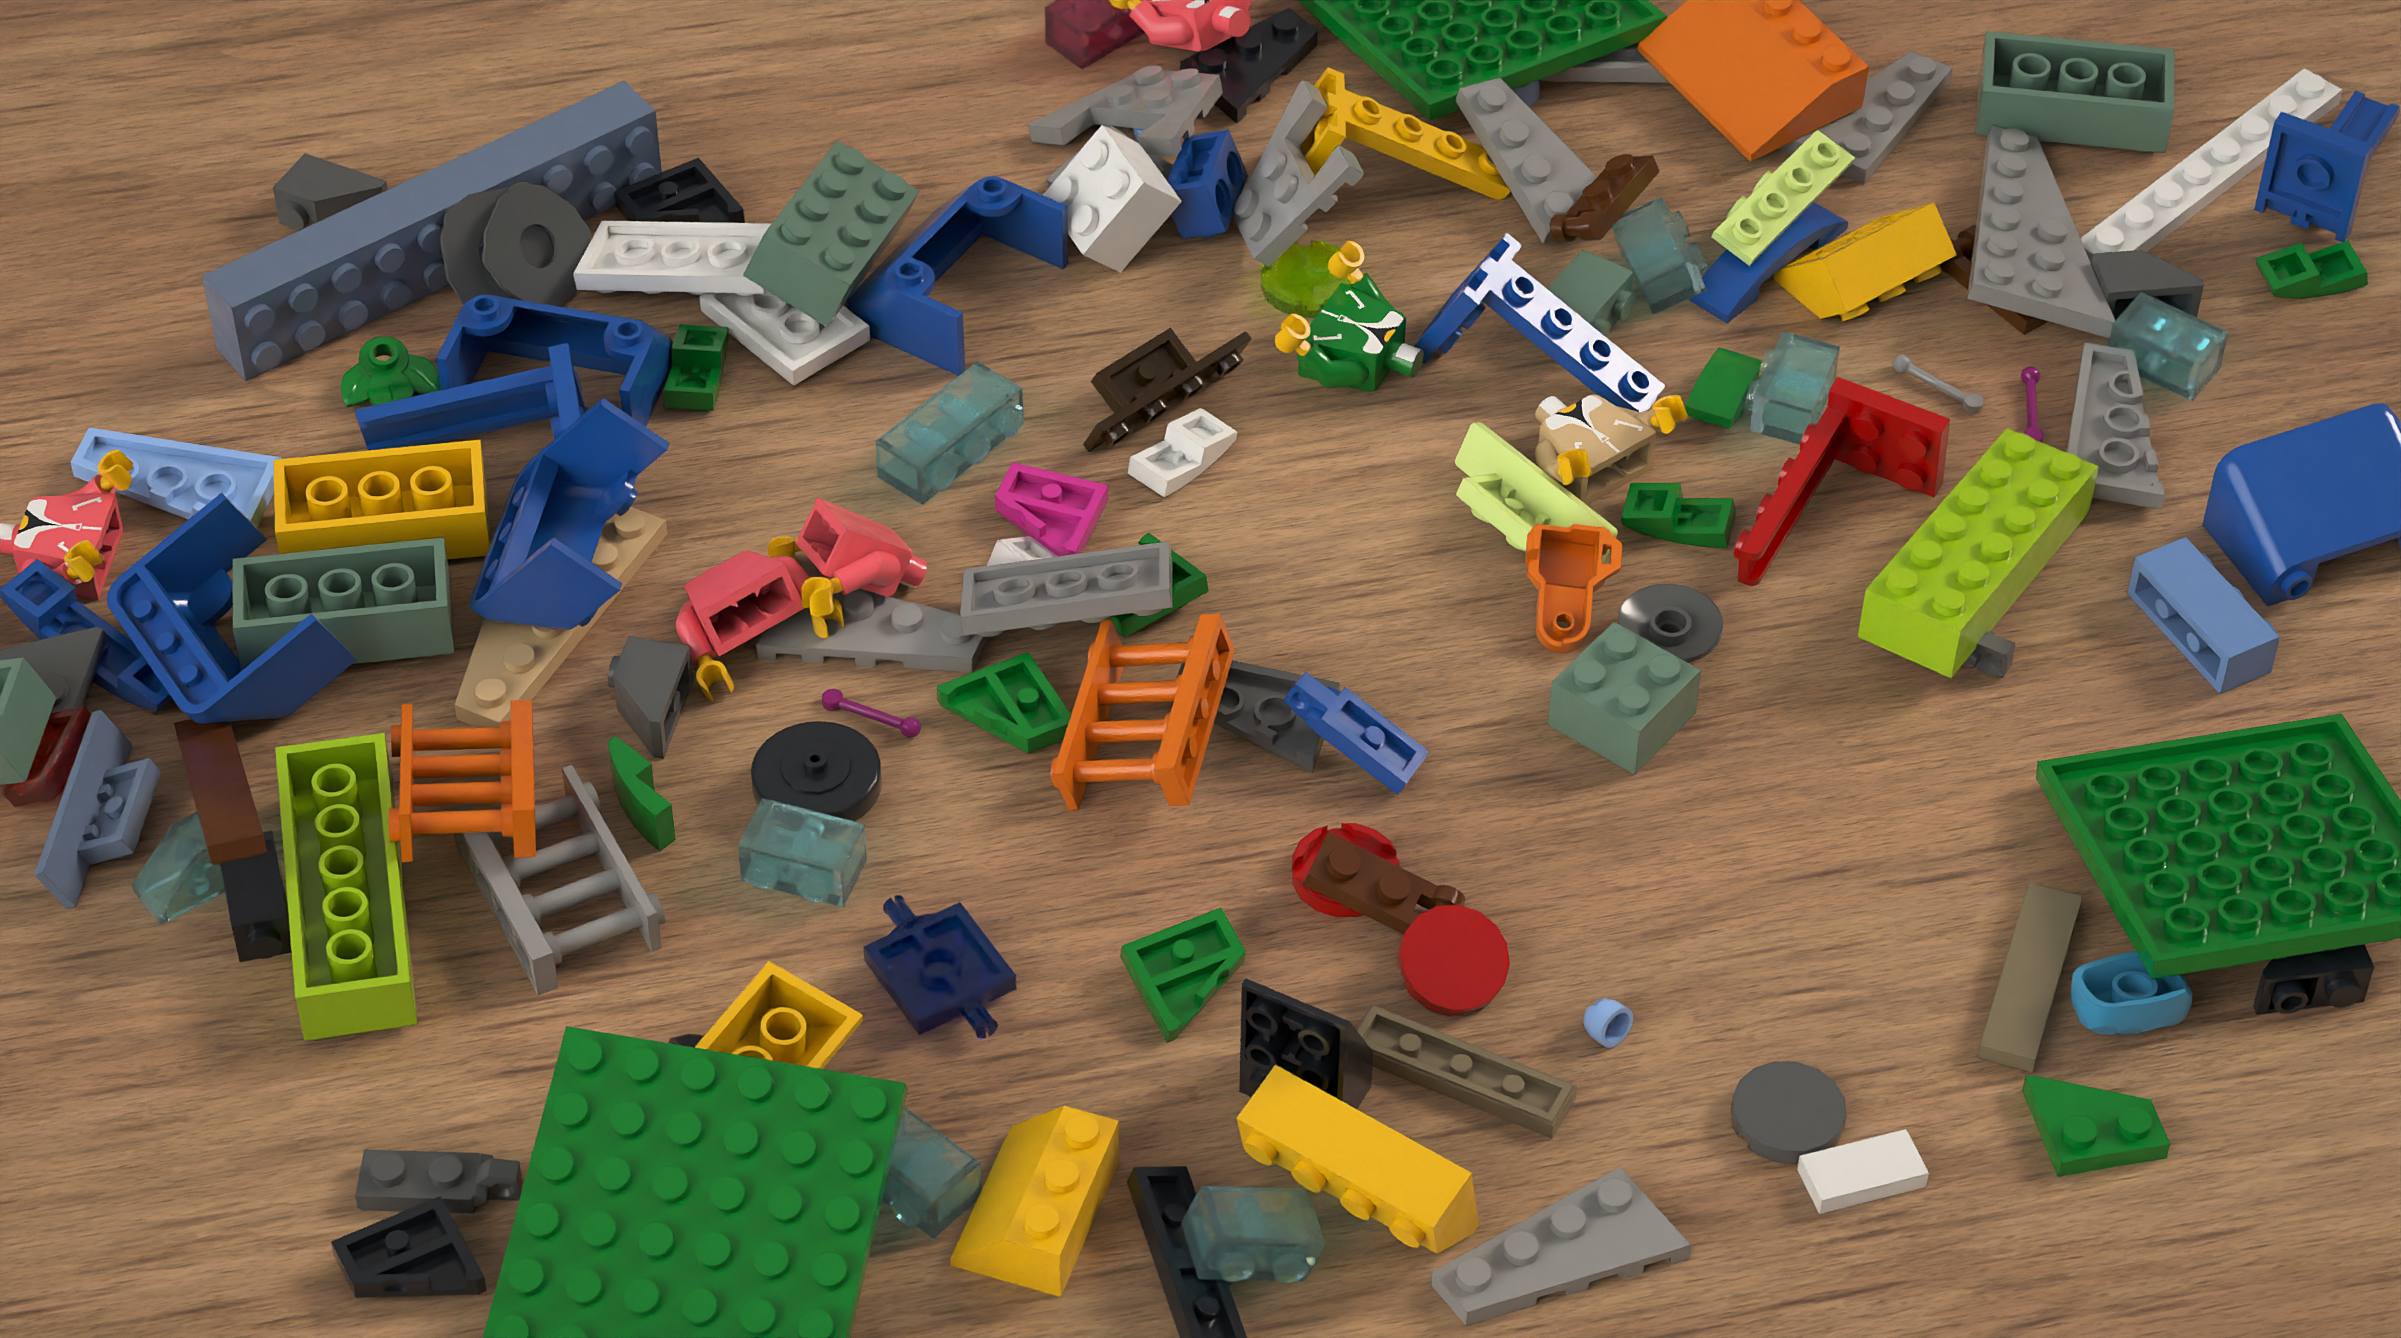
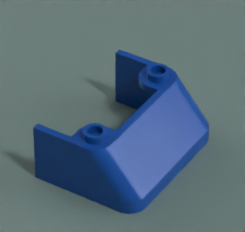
M989 176L978 180L937 208L855 289L847 300V309L869 325L871 337L961 376L965 372L963 312L927 297L933 291L935 282L982 235L1064 269L1068 265L1067 206L1000 177Z
M484 294L470 299L462 306L436 360L441 390L471 384L488 351L550 362L548 347L568 343L573 366L626 375L619 390L622 411L646 427L672 367L671 348L673 341L667 334L639 320Z
M600 399L534 456L518 474L509 492L469 602V608L489 621L571 630L577 625L581 627L586 626L594 617L598 608L619 592L622 585L620 581L591 563L604 524L615 514L622 516L629 510L637 496V490L633 487L638 474L667 451L669 442L606 399Z
M220 493L121 574L108 591L107 604L177 706L193 721L204 724L283 718L295 712L357 660L311 613L241 671L239 660L213 624L233 606V580L227 574L233 568V559L246 558L267 539L223 493Z

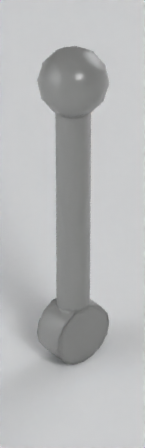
M1900 354L1894 358L1893 368L1897 373L1903 374L1908 372L1963 403V409L1967 413L1978 414L1981 412L1984 399L1979 394H1965L1912 364L1911 358L1907 355Z

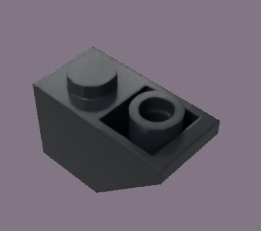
M2365 944L2290 956L2282 959H2271L2262 971L2253 1004L2256 1015L2274 1012L2290 1014L2300 1009L2325 1006L2347 1007L2354 1003L2364 1002L2374 970V965Z

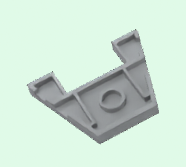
M1157 65L1143 67L1125 79L1029 123L1028 129L1031 141L1065 145L1094 124H1110L1111 126L1146 129L1137 135V141L1147 154L1175 157L1182 150L1180 139L1182 137L1183 139H1188L1195 132L1193 121L1196 117L1198 119L1205 118L1223 93L1220 77L1214 74L1199 73L1197 69L1170 71L1162 70V67Z
M1304 80L1298 85L1244 191L1239 195L1232 215L1253 259L1268 267L1307 231V225L1303 223L1318 208L1327 212L1337 202V196L1333 193L1344 183L1354 186L1364 175L1354 154L1337 145L1319 172L1314 176L1300 150V145L1328 106L1318 88Z

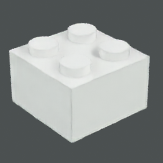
M1101 125L1043 194V196L1067 206L1068 234L1082 255L1120 273L1182 202L1139 143L1104 125Z

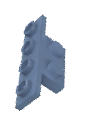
M101 710L94 711L91 714L34 874L66 909L76 907L90 865L134 853L162 772L150 758L125 764L132 743Z

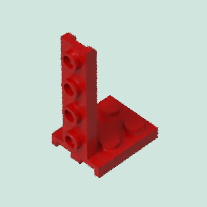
M1837 376L1829 389L1828 407L1817 424L1810 423L1802 436L1800 452L1796 459L1788 458L1780 472L1778 488L1773 495L1767 493L1763 497L1756 514L1754 527L1751 531L1743 530L1737 540L1734 558L1739 560L1738 582L1749 586H1754L1761 582L1835 460L1851 465L1861 472L1872 473L1898 483L1908 490L1919 491L1935 498L1943 484L1950 419Z

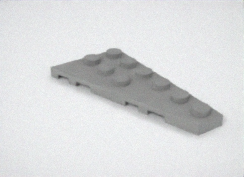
M1992 125L1985 145L1967 299L2110 338L2116 321L2038 138L2027 135L2024 131L2017 128L2005 129Z

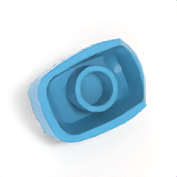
M2136 951L2084 964L2077 968L2072 976L2071 1004H2073L2076 1016L2081 1024L2097 1034H2138L2161 1027L2176 1026L2186 1018L2192 1005L2193 990L2181 974L2152 979Z

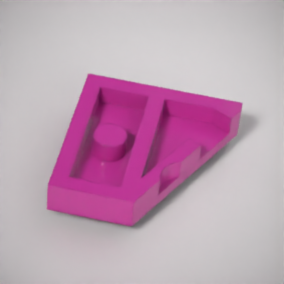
M1012 462L995 495V511L1055 555L1079 554L1083 552L1108 502V485Z

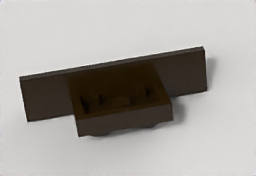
M1169 328L1097 372L1091 383L1114 414L1099 422L1083 445L1088 452L1104 442L1108 447H1112L1132 432L1133 428L1131 425L1143 419L1146 424H1149L1159 418L1169 409L1170 404L1168 402L1180 395L1185 401L1204 388L1207 384L1205 379L1214 373H1217L1220 378L1226 376L1243 362L1244 359L1240 354L1252 338L1245 331L1196 362L1177 335Z

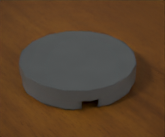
M1774 1061L1755 1067L1740 1079L1733 1094L1731 1104L1732 1127L1738 1137L1740 1132L1742 1137L1749 1142L1748 1148L1761 1157L1779 1163H1798L1799 1156L1825 1150L1828 1147H1835L1844 1130L1847 1116L1845 1097L1835 1081L1819 1069L1799 1062Z

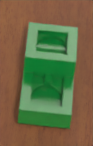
M2349 240L2309 254L2303 244L2298 243L2255 258L2256 266L2274 297H2321L2351 291L2368 285L2367 271Z
M679 325L671 348L672 367L663 390L664 408L714 411L725 365L729 327Z
M1718 347L1701 372L1685 404L1688 416L1731 429L1744 413L1748 394L1761 380L1765 361Z
M1630 483L1621 520L1622 524L1628 528L1666 541L1700 547L1727 548L1736 510L1733 498H1683L1680 483Z
M615 736L608 741L614 789L619 803L639 833L660 852L676 840L672 804L655 791L652 764Z

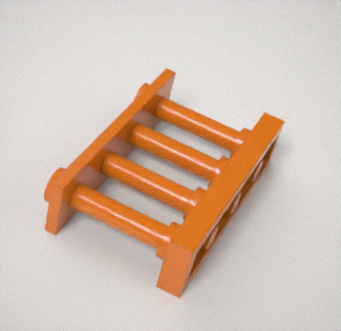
M1220 613L1200 614L1194 636L1189 637L1188 642L1122 645L1112 619L1101 621L1096 640L1089 646L1088 664L1058 757H1054L1051 763L1053 786L1060 790L1068 810H1079L1087 782L1151 779L1161 786L1169 806L1190 805L1235 653L1234 646ZM1185 663L1183 673L1179 674L1176 680L1119 683L1125 666ZM1174 701L1171 712L1167 713L1164 719L1107 721L1113 704ZM1162 740L1159 752H1155L1152 758L1095 760L1100 743Z
M510 700L511 721H500V727L414 730L413 704H402L401 725H391L392 757H400L399 808H389L390 841H400L402 863L413 862V835L502 832V837H513L514 858L536 857L532 700ZM500 748V754L415 757V751ZM501 775V781L414 784V779ZM502 803L501 810L414 813V806Z

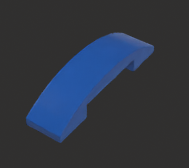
M1813 202L1750 266L1726 249L1692 290L1690 301L1728 324L1758 300L1759 287L1763 282L1806 248L1810 247L1815 250L1833 241L1848 229V221Z
M38 559L0 589V597L40 640L93 627L102 628L109 638L93 682L127 702L153 711H158L172 699L133 641L77 601L76 587Z

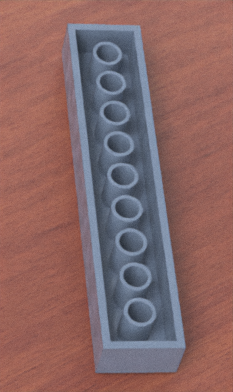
M622 81L202 275L216 349L243 379L248 381L450 285L446 279L440 244L444 215L450 206L457 204L468 194L511 187L519 182L542 185L574 206L583 221L616 206L615 191L662 172L656 110L625 81ZM483 237L481 238L479 244V254L481 260L483 252Z

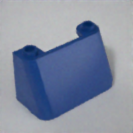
M2383 403L2372 404L2232 449L2218 463L2214 472L2202 525L2266 606L2286 600H2295L2304 596L2313 585L2319 563L2399 538L2398 546L2401 548V421L2388 405Z

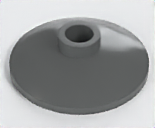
M1657 584L1642 588L1631 594L1624 601L1618 616V624L1687 663L1708 655L1715 649L1722 637L1723 619L1718 607L1703 593L1683 585Z

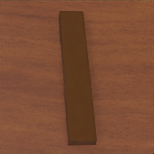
M192 719L175 722L177 740L210 863L217 865L265 854L264 852H267L263 830L231 723L203 724L197 723Z

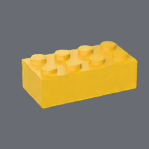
M481 440L273 460L275 535L279 554L444 538L447 560L487 555L491 541L487 481Z

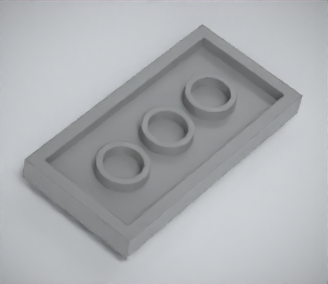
M1169 541L964 569L960 610L963 636L978 634L983 637H992L1010 629L1030 627L1035 630H1044L1062 622L1082 620L1087 623H1096L1114 615L1134 613L1139 616L1156 614L1162 609L1173 608Z

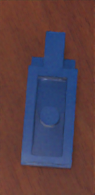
M1307 672L1298 679L1283 701L1304 720L1309 728H1313L1314 732L1397 795L1406 786L1429 754L1426 748L1348 688L1344 687L1340 692L1330 686L1325 687Z

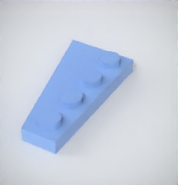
M89 427L71 460L74 477L89 482L96 475L100 474L97 467L101 459L108 452L117 449L127 456L134 465L132 470L128 471L132 476L130 487L123 491L116 489V493L188 520L220 493H223L258 527L274 494L273 460L282 458Z

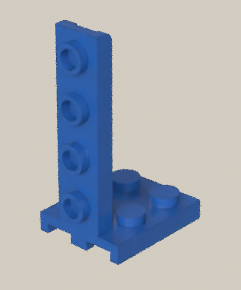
M2356 90L2330 129L2281 111L2273 124L2254 210L2263 213L2266 208L2290 216L2291 224L2307 230L2312 224L2336 233L2335 240L2339 242L2346 241L2352 231L2368 163L2399 117L2401 106L2393 103L2389 106L2366 98L2365 93Z
M1508 233L1504 235L1451 294L1413 345L1424 351L1422 361L1424 364L1437 349L1446 354L1463 333L1458 326L1462 325L1468 330L1485 310V303L1595 394L1615 406L1638 412L1648 410L1665 386L1513 262V257L1522 245Z
M564 343L548 347L551 366L356 409V418L368 451L436 444L550 418L555 439L588 411V407H585L582 397V389L577 371L574 370L569 344Z

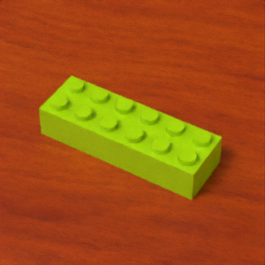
M2006 428L1866 588L1857 637L1952 678L1974 652L1977 643L1983 635L1994 628L2089 514L2099 466L2080 459L2072 453L2061 451L2037 441L2029 435Z
M385 732L275 747L294 989L304 1041L418 1025L399 841H390L389 808L396 807Z

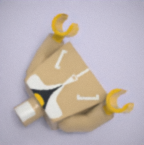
M1589 395L1569 407L1555 396L1548 397L1541 402L1535 413V419L1541 423L1539 444L1534 452L1536 465L1588 505L1653 469L1656 434L1660 432L1668 434L1675 429V422L1688 419L1680 395L1665 396L1657 400L1653 404L1652 409L1638 412L1615 406L1599 395Z

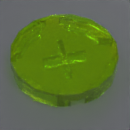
M1297 241L1270 267L1262 264L1260 288L1265 300L1274 308L1286 314H1298L1306 318H1315L1340 283L1347 285L1351 283L1348 278L1340 279L1335 277L1328 269L1330 257L1336 251H1340L1341 248L1323 241H1311V246L1304 245L1298 247Z

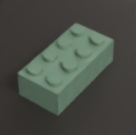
M1986 31L1979 70L1976 134L1988 136L1991 126L1994 125L2005 129H2020L2027 135L2037 137L2039 141L2046 143L2058 142L2089 147L2165 153L2174 114L2175 49Z
M836 141L766 230L743 276L828 327L898 233L920 191L906 183L899 175L890 173L868 160L858 150Z
M444 538L233 559V632L241 671L311 613L353 654L357 660L353 664L455 653L451 582Z

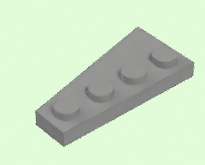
M1501 78L1460 88L1456 96V103L1541 242L1544 244L1554 241L1550 233L1552 217L1555 214L1567 213L1580 198L1584 188L1593 183L1597 176ZM1629 209L1625 211L1615 224L1625 221Z
M857 589L845 596L841 592L833 594V597L839 600L842 606L844 627L842 628L834 619L824 620L828 628V638H820L815 634L810 608H805L764 631L756 644L757 659L776 660L777 653L801 655L802 662L824 663L825 656L855 658V665L876 666L879 662L894 660L902 661L904 667L909 669L973 672L990 637H983L978 634L963 636L960 614Z

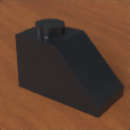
M272 831L263 832L267 852H264L265 854L220 864L239 962L267 959L277 955L292 953L288 903Z

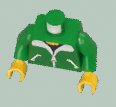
M1353 241L1346 242L1340 251H1336L1330 257L1328 269L1332 275L1340 279L1348 278L1351 283L1349 285L1340 283L1310 325L1302 316L1290 314L1281 323V330L1275 336V344L1284 353H1292L1294 351L1298 353L1296 359L1298 360V375L1301 377L1317 380L1326 388L1349 387L1372 392L1379 388L1391 370L1412 378L1415 377L1422 365L1424 351L1405 344L1406 317L1402 312L1396 310L1384 297L1368 273H1361L1358 267L1364 261V252L1360 245Z

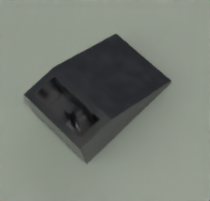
M1245 978L1241 989L1239 1092L1251 1098L1272 1068L1277 1065L1351 1107L1358 1109L1372 1085L1373 1051L1351 1022Z

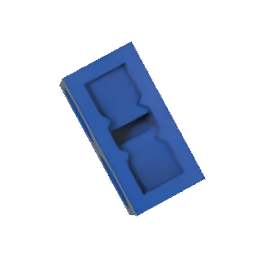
M1229 129L1192 135L1190 138L1184 139L1181 146L1182 150L1177 155L1167 182L1182 201L1171 213L1182 239L1197 236L1213 237L1221 232H1226L1234 213L1235 203L1242 193L1248 178V173Z

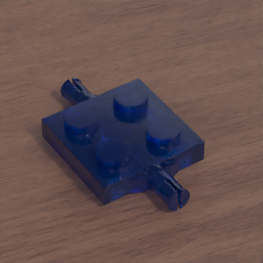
M901 895L894 896L895 902L892 898H889L883 905V911L889 916L896 928L887 936L863 946L864 961L910 1024L921 1035L948 1021L964 1017L978 1038L985 1039L986 1032L991 1036L997 1030L998 1023L992 1018L984 1005L1016 990V974L961 902L937 913L916 916Z

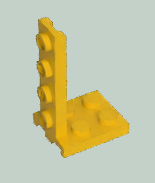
M1327 67L1314 85L1318 88L1328 106L1300 145V150L1314 176L1319 172L1337 145L1340 146L1342 141L1348 138L1496 200L1506 198L1511 192L1484 147L1465 140L1454 132L1443 131L1424 123L1413 115L1403 114L1383 106L1370 97H1362L1345 90L1344 74Z

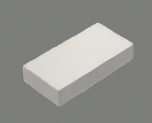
M1907 1129L1799 1156L1797 1168L1819 1214L1925 1188L1929 1172Z

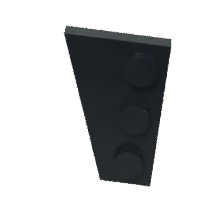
M1287 8L1249 27L1247 33L1241 37L1233 36L1206 51L1198 52L1180 61V70L1197 69L1199 73L1219 75L1223 93L1214 105L1238 124L1246 116L1247 107L1255 99L1261 101L1270 92V84L1279 75H1288L1317 46L1318 31L1292 9Z

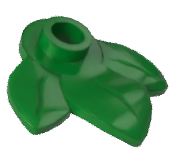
M386 336L373 338L362 346L359 352V363L344 374L340 385L342 399L346 407L357 406L369 400L374 406L414 397V394L423 395L441 390L439 373L428 359L408 354L407 348L403 343L395 338ZM382 355L391 356L386 361L376 359V357Z

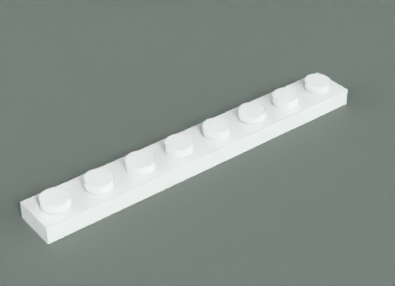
M2305 68L2081 237L2080 239L2090 262L2092 263L2094 253L2131 250L2148 252L2265 162L2273 124L2281 111L2315 123L2339 105L2342 89Z

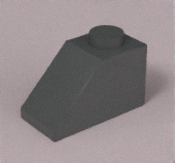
M306 153L273 187L279 224L299 231L388 190L387 181Z
M2143 250L2093 254L2091 265L2116 321L2114 328L2196 321L2204 288L2201 278Z
M628 636L621 655L614 656L611 660L608 672V685L615 688L617 710L653 757L664 758L693 684L690 646Z

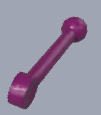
M2029 366L2021 372V380L2026 384L2028 428H2026L2024 434L2043 442L2044 434L2038 428L2036 400V383L2040 380V372L2036 367Z
M828 689L822 694L823 707L828 711H836L841 708L898 728L907 738H914L921 731V724L914 717L901 719L843 698L842 692L838 689Z

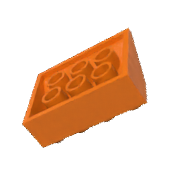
M1687 0L1648 37L1638 43L1637 51L1750 162L1863 107L1869 66L1799 0Z

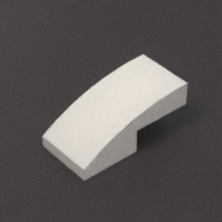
M1199 408L1168 423L1164 441L1131 456L1127 473L1162 497H1166L1191 482L1210 467L1234 443L1237 431L1207 411Z

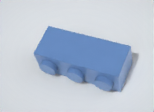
M2186 537L2135 557L2127 594L2219 694L2271 673L2280 636L2276 633L2272 624L2264 620L2244 599L2240 590L2232 586L2213 566L2211 560L2201 553Z

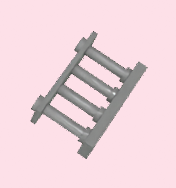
M572 764L562 768L566 796L535 807L536 830L574 816L584 834L536 851V857L512 860L510 856L501 858L497 850L500 849V843L511 840L513 837H502V832L454 833L455 844L537 995L558 988L555 965L562 963V956L638 928L650 951L653 952L661 949L659 925L665 923L664 911L657 895L654 892L646 894L601 816V804L593 784L590 781L583 784ZM472 804L460 805L450 809V811L475 810ZM593 853L596 854L605 870L536 897H532L530 893L522 896L518 889L520 887V880ZM615 890L626 909L557 935H553L551 931L543 934L539 927L543 917Z

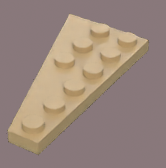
M630 507L624 515L619 516L615 514L605 522L591 563L620 581L622 585L619 592L598 608L596 614L586 626L581 627L577 625L571 630L489 621L484 618L454 704L456 718L475 727H500V721H511L510 700H532L667 536L666 520Z

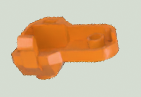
M1536 524L1527 533L1525 553L1527 577L1538 589L1535 631L1541 644L1553 652H1572L1583 644L1591 624L1593 593L1604 585L1606 579L1615 575L1621 569L1622 543L1606 528L1573 524L1571 527ZM1610 549V563H1602V556ZM1557 622L1566 623L1568 628L1559 627Z

